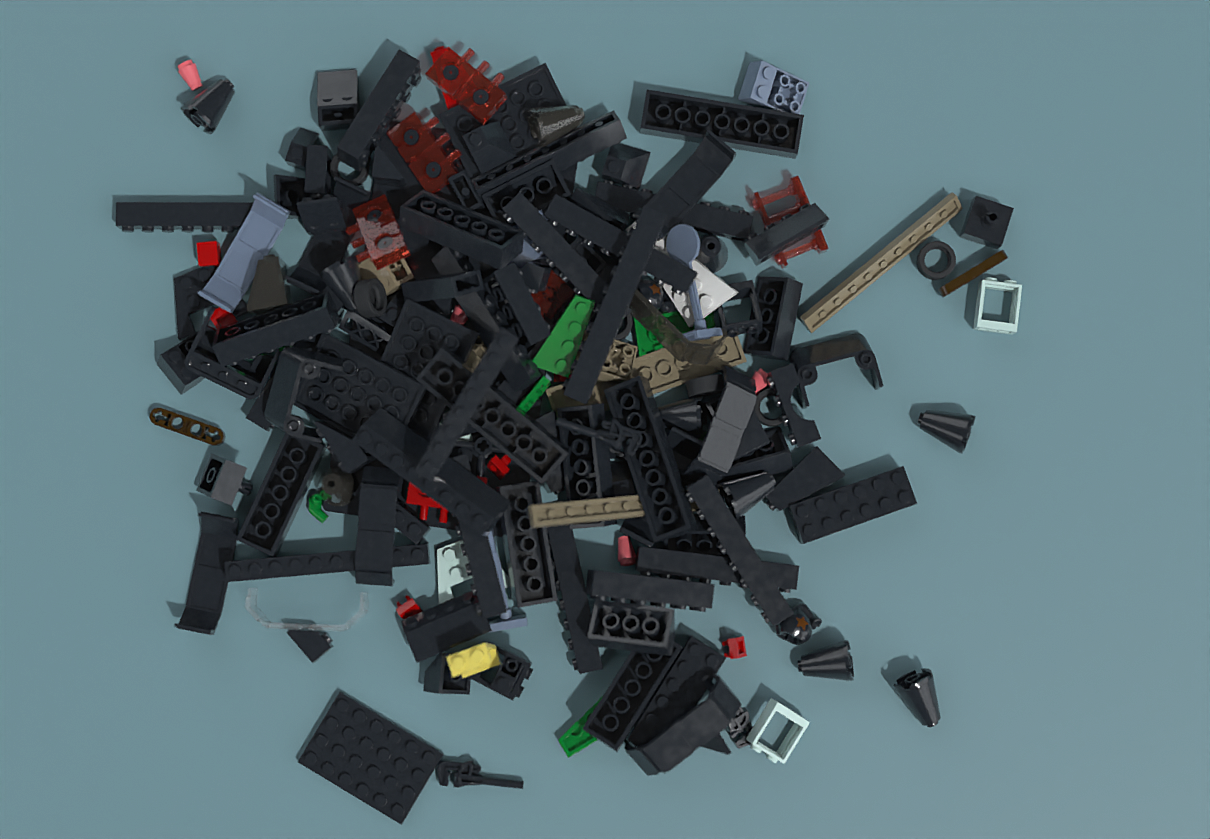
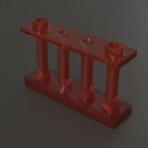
M799 176L791 178L789 181L790 185L787 188L760 198L758 192L753 194L752 206L755 211H759L765 227L781 220L782 217L789 213L792 215L798 213V208L806 203L810 205ZM789 195L795 196L797 201L795 206L770 216L767 215L764 205ZM821 229L811 235L812 239L809 243L775 255L774 258L777 265H781L782 269L788 266L786 260L813 249L814 251L817 250L819 254L826 252L829 248Z

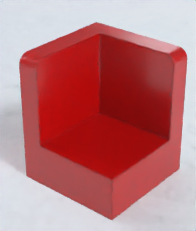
M217 241L197 243L198 265L200 267L214 265L218 267L222 261L220 243Z
M221 307L215 310L211 318L217 329L238 322L233 313Z

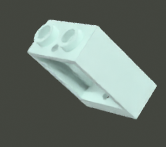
M990 277L980 281L978 284L973 329L1012 335L1016 333L1022 285L1017 284V281L1013 280L997 282L996 278ZM985 289L1012 292L1009 323L982 320Z
M771 698L746 740L751 743L750 748L758 753H761V751L766 752V758L774 763L780 761L785 764L810 722ZM776 711L794 722L777 752L758 741Z

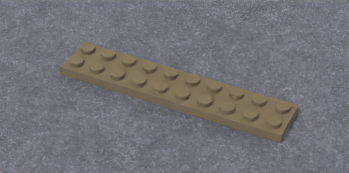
M721 335L705 340L680 342L637 357L632 378L639 375L648 378L654 395L683 385L688 380L717 373L719 371L715 370V368L721 367V365L731 368L743 364L747 360L738 336L731 338ZM597 380L587 404L564 395L565 390L562 389L564 383L546 389L551 408L555 410L557 417V408L604 403L606 412L610 410L604 390L621 382Z

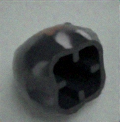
M650 279L640 280L631 301L637 313L652 315L659 309L665 313H671L675 310L674 303L671 302V298L662 285Z
M799 603L791 607L794 614L776 625V635L791 644L800 645L807 642L811 638L812 630L821 625L822 620L814 616L805 603Z

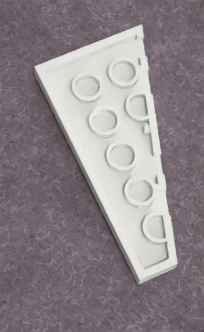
M634 222L632 225H630V226L626 229V231L629 232V230H630L631 227L634 228L635 225H636V222ZM665 236L656 242L654 248L669 256L666 247L667 237ZM697 259L692 261L693 270L699 273L695 282L702 315L705 318L736 295L738 291L727 285L725 281L713 274ZM665 283L663 288L689 327L694 326L693 322L695 320L689 292L688 294L682 293L680 296L671 291L672 286Z

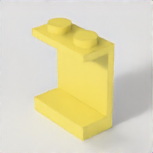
M483 643L447 657L453 677L461 674L462 678H466L502 664L496 645Z

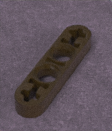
M1004 250L999 251L939 288V293L943 298L1008 259V256Z
M154 408L150 412V421L157 426L214 446H219L225 441L224 431L217 427L163 408ZM162 411V416L170 417L168 422L164 420L157 422L155 414H160ZM176 418L183 420V426L180 429H175L173 426V421ZM199 424L202 427V433L195 436L192 433V427ZM218 431V435L221 436L220 440H215V442L209 436L203 439L206 432L215 434Z

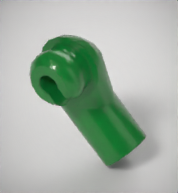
M316 493L309 498L308 510L310 514L323 524L329 516L321 510L322 497Z

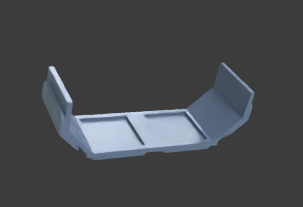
M259 192L253 195L255 200L252 208L216 272L206 286L198 292L200 296L230 313L234 311L248 291L290 214L288 209Z

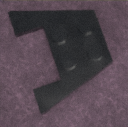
M203 266L174 278L179 341L185 340L196 333L190 315L215 305L198 294L199 290L206 286L216 272L215 266ZM241 299L234 309L233 315L237 318L251 312L252 309Z

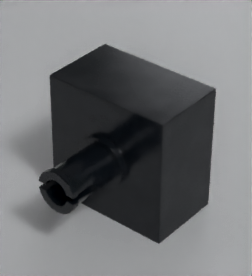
M975 196L971 200L960 238L994 249L1000 248L1003 244L1014 208Z
M211 453L196 491L232 505L237 492L249 496L251 491L244 488L252 490L253 484L242 481L247 467Z

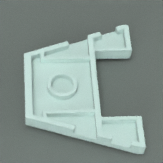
M463 540L437 549L439 604L454 598L451 586L472 578V575H467L465 564H468L467 555L463 556L460 548ZM502 569L504 585L507 588L510 586L509 577Z

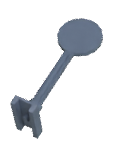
M680 224L670 230L666 240L669 256L693 269L692 261L698 256L700 239L692 226ZM694 281L689 290V296L695 320L693 322L695 330L681 334L683 342L710 339V337L723 335L721 327L707 328L706 322L703 320L696 282Z
M492 529L488 537L507 613L501 614L498 619L489 620L491 632L528 626L526 614L512 616L511 608L508 607L500 558L496 551L494 530Z

